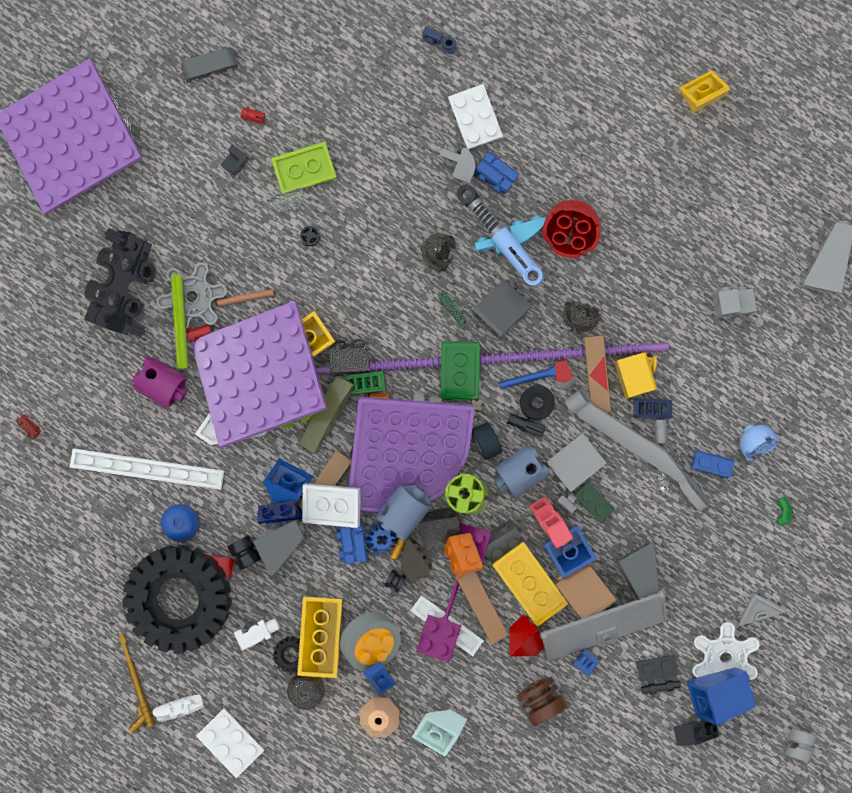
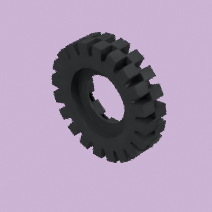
M171 545L152 552L132 569L128 576L129 580L125 583L123 590L126 593V596L122 599L123 608L128 610V613L125 614L128 624L133 623L135 626L132 631L137 637L142 635L145 638L143 641L150 647L156 645L158 646V651L165 653L169 650H173V654L184 653L186 650L191 652L199 649L202 645H206L222 629L229 616L228 610L231 608L232 598H229L231 587L230 583L224 579L227 575L223 568L218 569L215 565L217 561L212 556L207 558L203 555L204 551L198 548L191 550L186 545H179L178 547ZM172 578H182L189 581L195 587L199 600L197 609L190 617L181 620L172 619L160 610L157 602V593L165 581Z

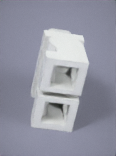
M274 618L268 622L263 619L257 622V625L252 626L248 632H245L244 628L234 632L241 649L244 650L263 639L267 640L273 637L272 632L281 628L277 619Z

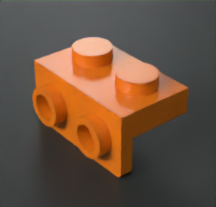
M471 533L448 538L444 545V552L449 557L452 573H455L456 579H461L465 573L482 570L483 564Z

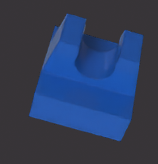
M584 649L573 664L589 676L600 661Z

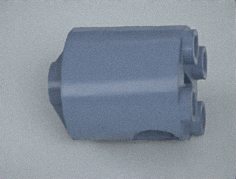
M525 446L494 467L499 475V478L494 480L501 493L509 490L516 499L547 478L550 472L541 461L538 462L537 458H539V455L534 448ZM531 463V468L526 470V466Z
M401 483L378 512L376 518L382 522L381 526L386 531H394L398 538L405 541L432 506L427 493L416 484L408 486Z

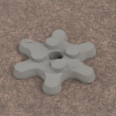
M202 262L196 264L194 272L190 276H183L176 268H170L166 273V277L170 282L172 275L180 274L182 276L185 329L189 327L190 320L194 317H201L208 325L215 324L218 318L211 308V303L214 299L223 298L227 294V288L223 284L209 285L207 283L206 275L209 268ZM172 291L157 298V306L159 308H173ZM190 292H196L198 295L194 302H189L187 299V295Z

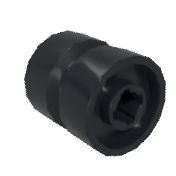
M250 535L239 539L227 547L231 555L236 556L235 562L240 571L261 560L258 550L253 549L254 543Z

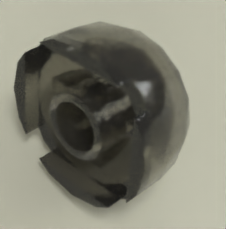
M436 233L422 243V258L427 267L438 272L446 271L452 258L448 259L452 249H456L455 238L447 234Z
M567 300L562 316L565 324L571 328L570 331L579 335L581 332L592 331L598 325L602 312L599 313L598 309L586 304L584 306L574 305L575 301Z
M297 673L288 683V699L298 709H314L325 697V684L321 677L298 676Z

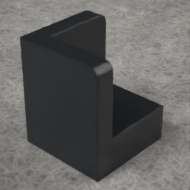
M232 144L228 149L229 155L221 166L236 177L249 160V157Z

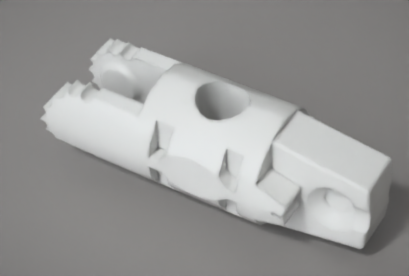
M200 694L183 697L155 707L153 715L159 722L179 718L203 708V699Z

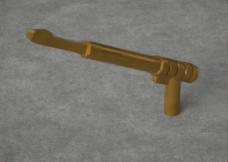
M120 634L119 638L128 662L126 664L140 703L139 707H137L139 718L128 728L134 734L144 723H146V728L156 724L153 721L154 718L150 711V706H148L149 703L146 700L135 663L131 659L126 644L127 639L124 634Z

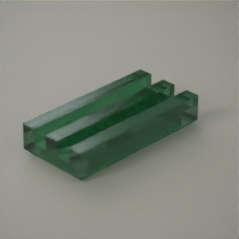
M442 291L438 294L439 301L460 326L466 324L467 319L446 293Z

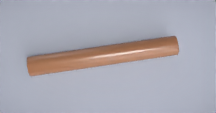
M269 289L217 299V304L219 307L273 297L274 291Z

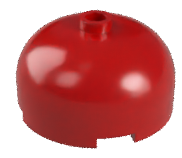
M572 199L559 202L546 215L543 225V238L551 247V250L560 256L578 258L589 251L592 252L600 239L601 221L599 215L593 207L583 201ZM568 235L572 236L571 244H566Z

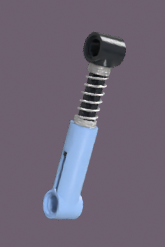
M468 184L460 186L457 190L458 200L471 211H474V215L478 216L477 219L481 220L484 227H487V231L491 232V240L514 266L525 282L532 286L540 285L544 280L543 271L507 227L503 228L501 223L498 224V219L495 220L493 218L494 215L490 214L491 211L487 210L488 207H484V203L480 199L477 190ZM466 190H471V198L464 200L463 193ZM516 254L520 256V258L525 262L528 268H525L523 266V264L515 256ZM532 271H537L539 274L536 281L529 279V274Z

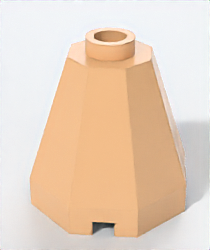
M372 697L361 707L360 725L370 737L387 738L399 727L400 710L390 698ZM377 717L382 719L381 723L377 722Z

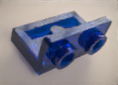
M295 500L258 506L257 522L259 524L302 519V510Z

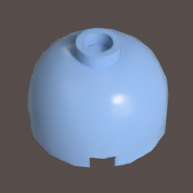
M752 424L744 429L739 445L747 461L754 460V455L762 453V456L777 446L775 441L779 442L780 440L770 427L766 425L754 426Z

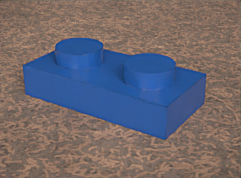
M381 662L370 666L368 670L364 671L365 676L379 694L396 685L393 677Z

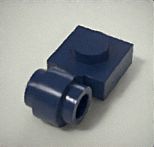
M425 26L422 38L425 39L426 43L430 45H435V43L441 44L442 50L445 53H453L456 50L457 43L453 37L443 36V33Z

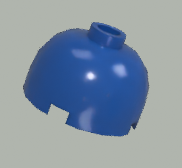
M186 504L170 506L161 518L163 533L174 542H185L192 539L199 529L200 520L197 512Z

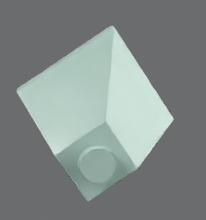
M452 710L426 713L412 738L446 756L459 737L467 719Z

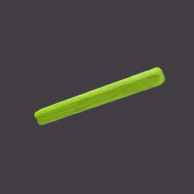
M175 274L171 276L177 368L187 369L188 359L182 276Z

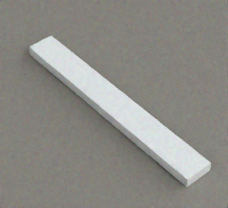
M80 449L72 450L70 468L222 490L225 472L222 470Z

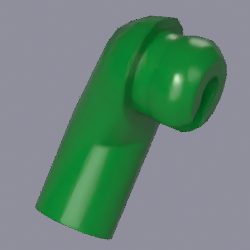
M784 496L777 500L782 510L781 516L777 517V523L780 526L788 525L793 514V510Z

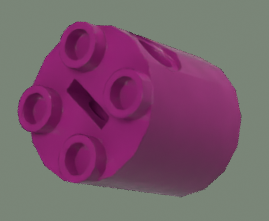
M147 356L142 364L143 369L140 373L137 372L132 379L134 390L166 409H169L175 401L181 403L188 391L183 388L187 376L158 359Z

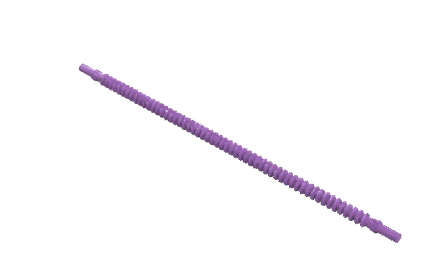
M649 342L641 345L637 343L632 345L630 343L629 346L626 344L621 346L619 344L617 347L615 345L613 347L607 345L605 347V355L610 357V354H613V356L619 354L621 356L624 353L626 356L627 353H630V355L635 353L637 355L639 352L650 354V352L668 351L669 345L668 343L649 344ZM569 347L568 350L565 348L560 350L558 348L557 351L554 349L552 351H549V349L543 351L541 349V352H538V350L532 352L530 350L529 353L526 350L524 353H521V351L516 353L514 351L513 354H510V352L508 354L504 352L499 354L497 352L496 355L493 353L491 355H488V353L482 355L481 353L480 364L486 363L488 365L489 362L492 364L494 362H497V364L503 362L505 364V361H508V363L514 361L516 363L517 360L520 363L522 360H525V362L530 360L532 362L534 359L536 361L539 359L542 361L547 359L549 361L550 358L553 360L555 358H558V360L564 358L565 360L566 357L577 359L578 356L582 359L585 356V349L574 347L572 350ZM436 356V359H433V357L427 359L425 357L424 360L420 357L419 360H416V358L414 360L409 358L408 361L397 359L396 362L392 359L391 362L388 360L383 362L381 360L380 363L377 361L375 363H372V361L366 363L364 361V364H361V362H358V364H355V362L350 364L348 362L347 365H344V363L342 365L338 363L336 365L325 364V366L316 367L318 374L328 376L333 373L339 375L340 372L344 375L345 372L356 374V371L367 373V371L373 372L375 370L378 372V370L384 371L385 369L387 371L389 369H392V371L398 369L400 371L401 368L403 370H406V368H409V370L414 368L416 370L417 367L428 369L429 366L433 369V366L437 368L441 366V358L439 359Z

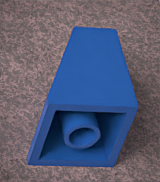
M734 667L688 680L687 685L696 717L719 725L755 708V696L751 690L750 678L747 672Z

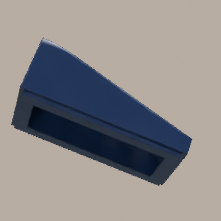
M634 398L633 418L672 419V400ZM640 403H644V414L640 413ZM648 403H651V414H648ZM655 403H659V414H655ZM663 404H666V415H662Z

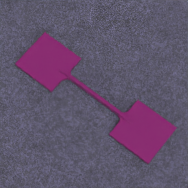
M459 523L455 536L471 533L481 562H483L492 532ZM457 580L445 615L442 618L428 615L416 652L450 662L462 626L450 622L448 619L459 588Z

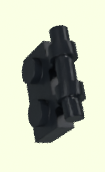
M675 655L636 661L639 681L647 680L648 686L641 687L642 694L650 693V695H653L659 691L667 690V692H671L673 689L681 688L679 680H671V676L678 675ZM655 678H665V683L654 684Z

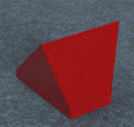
M524 615L509 628L510 657L537 656L544 649L543 640L540 637L541 632Z

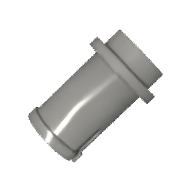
M655 420V424H653L655 426V443H668V424H666V420Z

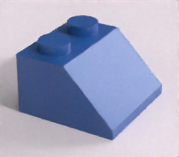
M576 524L568 528L573 539L568 541L567 544L556 548L550 539L542 543L563 579L597 559Z

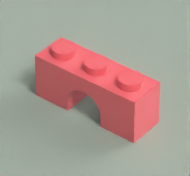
M545 496L529 505L538 524L556 548L567 544L568 541L573 539L564 520L558 512H555Z

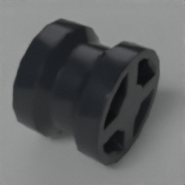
M307 226L302 229L300 238L304 245L313 247L319 243L320 235L315 227Z
M392 569L384 586L387 588L391 587L394 589V592L398 593L406 576L399 575L396 570Z

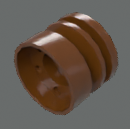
M551 676L531 683L516 696L519 701L528 699L521 705L523 708L532 706L533 709L527 713V716L533 726L553 718L568 707L562 694L552 696V693L558 687L553 685L548 688L554 682Z

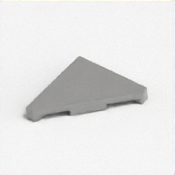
M753 593L737 625L742 626L785 613L786 610Z

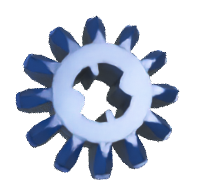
M377 522V529L370 526L369 528L372 533H365L367 537H370V539L365 540V543L371 544L368 547L370 551L375 548L376 555L379 554L380 549L382 554L386 555V548L390 552L393 551L390 544L397 545V542L392 540L397 538L395 533L391 534L392 530L388 532L381 528L380 523ZM386 535V537H384L385 542H376V540H378L377 536Z

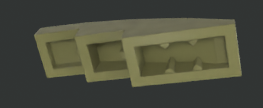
M340 375L336 377L324 396L327 409L313 415L299 443L314 454L319 452L325 436L330 434L336 418H340L355 384Z

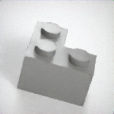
M747 286L736 289L723 287L713 296L716 319L752 314L757 311L753 288L747 289Z

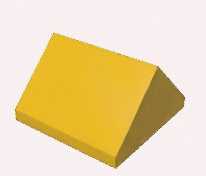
M711 70L679 87V90L692 113H695L725 97L730 88Z
M646 352L617 360L614 363L625 399L657 389Z

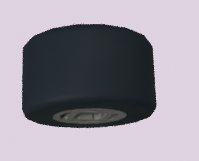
M488 422L472 429L473 440L484 460L502 453L500 442Z

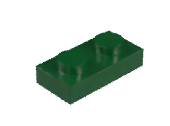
M588 482L574 495L600 524L614 511Z

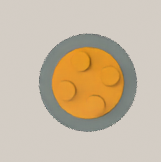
M368 612L358 616L348 624L341 636L340 648L343 655L355 669L366 671L370 666L381 662L383 666L386 665L395 656L400 646L401 635L398 628L387 615L380 612Z

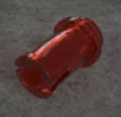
M26 414L21 416L16 422L27 433L28 438L34 439L41 433L40 427L36 426Z

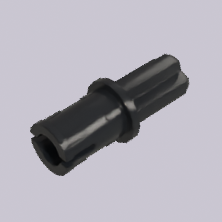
M512 412L507 424L522 429V432L527 431L539 437H542L545 431V426L530 421L529 418L525 419L515 415Z

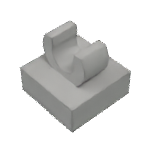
M572 493L567 498L562 495L552 506L565 518H568L576 509L573 503L577 498Z

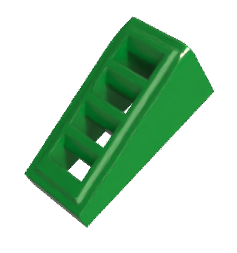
M384 371L344 376L350 382L354 380L355 390L352 389L350 395L386 390ZM378 376L379 387L375 386L374 377ZM369 377L371 388H368L367 378ZM359 379H362L363 389H360Z

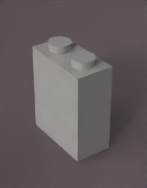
M583 433L546 462L549 474L552 477L556 475L560 480L558 485L564 492L568 490L569 493L607 464Z

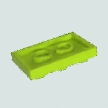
M326 142L271 158L282 195L337 179Z

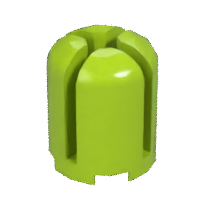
M460 474L454 477L446 487L445 498L453 510L460 513L476 515L482 512L489 503L484 500L485 496L490 497L487 484L483 480L469 474ZM460 491L466 493L469 492L470 496L466 498L465 496L460 495Z

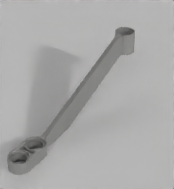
M579 389L565 400L569 410L576 413L580 419L677 480L683 493L699 511L710 506L706 495L692 478L683 472L666 450L595 406L584 389Z

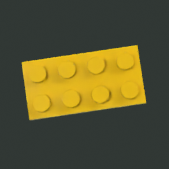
M523 541L492 563V566L537 627L568 605V602Z

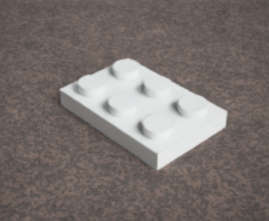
M484 84L448 97L467 149L470 150L503 138Z
M303 484L302 523L358 528L360 526L361 488Z
M225 708L196 735L236 778L264 751L263 747Z

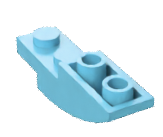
M540 215L532 217L531 221L523 222V220L513 222L512 226L509 227V231L520 245H523L542 230L546 217L542 218ZM488 237L480 238L474 244L476 253L495 248L496 256L503 254Z

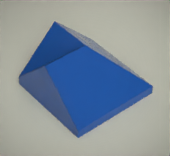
M279 458L263 483L276 505L298 501L303 493V484H309L313 476Z

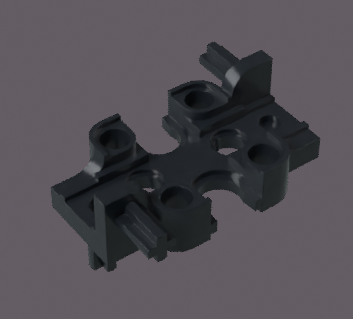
M108 228L104 235L106 240L113 242L112 247L101 249L96 263L107 268L109 277L104 283L90 280L87 283L84 293L86 299L90 301V305L84 320L127 336L131 333L142 337L146 332L144 330L145 327L132 322L131 317H138L145 304L128 293V285L134 280L144 284L147 281L153 283L156 276V268L148 261L152 244L136 237L137 235L132 232L115 231ZM111 254H113V259H112V261H110V255H111ZM124 259L129 261V266L126 269H123L121 266ZM97 290H99L98 297H96ZM113 294L115 296V302L114 304L110 305L108 303V297Z

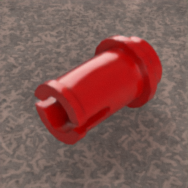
M249 106L247 108L243 107L240 118H243V121L250 120L261 125L263 124L264 120L257 118V116L265 118L266 113L249 109Z
M208 324L195 329L190 328L187 331L190 342H196L197 339L211 333Z

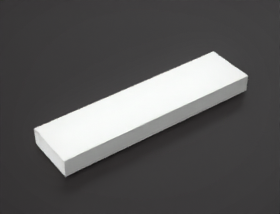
M422 595L410 610L425 622L428 615L442 618L445 615L443 610ZM449 615L448 619L450 622L462 625ZM462 625L456 645L471 656H474L484 640Z

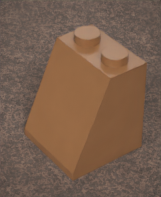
M589 564L564 579L561 575L556 578L558 582L555 583V586L580 620L600 613L616 601L615 597Z

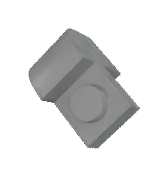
M451 146L442 148L440 156L457 162L452 177L471 183L477 167L473 153L465 147L462 149L461 154L458 153L459 149Z

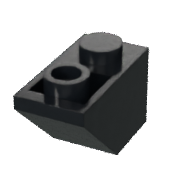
M706 720L687 722L674 726L677 746L698 745L719 737L718 726Z

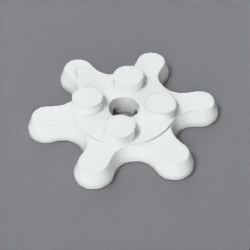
M725 622L721 625L720 636L717 639L710 640L703 635L697 636L694 640V645L697 649L703 651L705 657L701 663L693 667V675L701 677L736 667L745 670L750 680L755 679L758 671L747 662V657L751 652L758 650L759 641L754 637L738 641L734 637L735 627L730 622ZM725 652L731 655L728 661L720 660V656Z

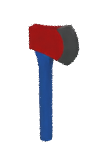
M567 360L554 363V366L547 370L499 381L498 383L500 389L547 377H556L555 387L558 389H568L576 383V380L569 369Z

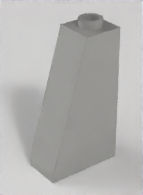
M839 221L832 225L801 283V288L834 295L842 293L852 245V225H850V222Z

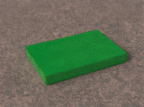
M441 341V398L479 399L480 342Z

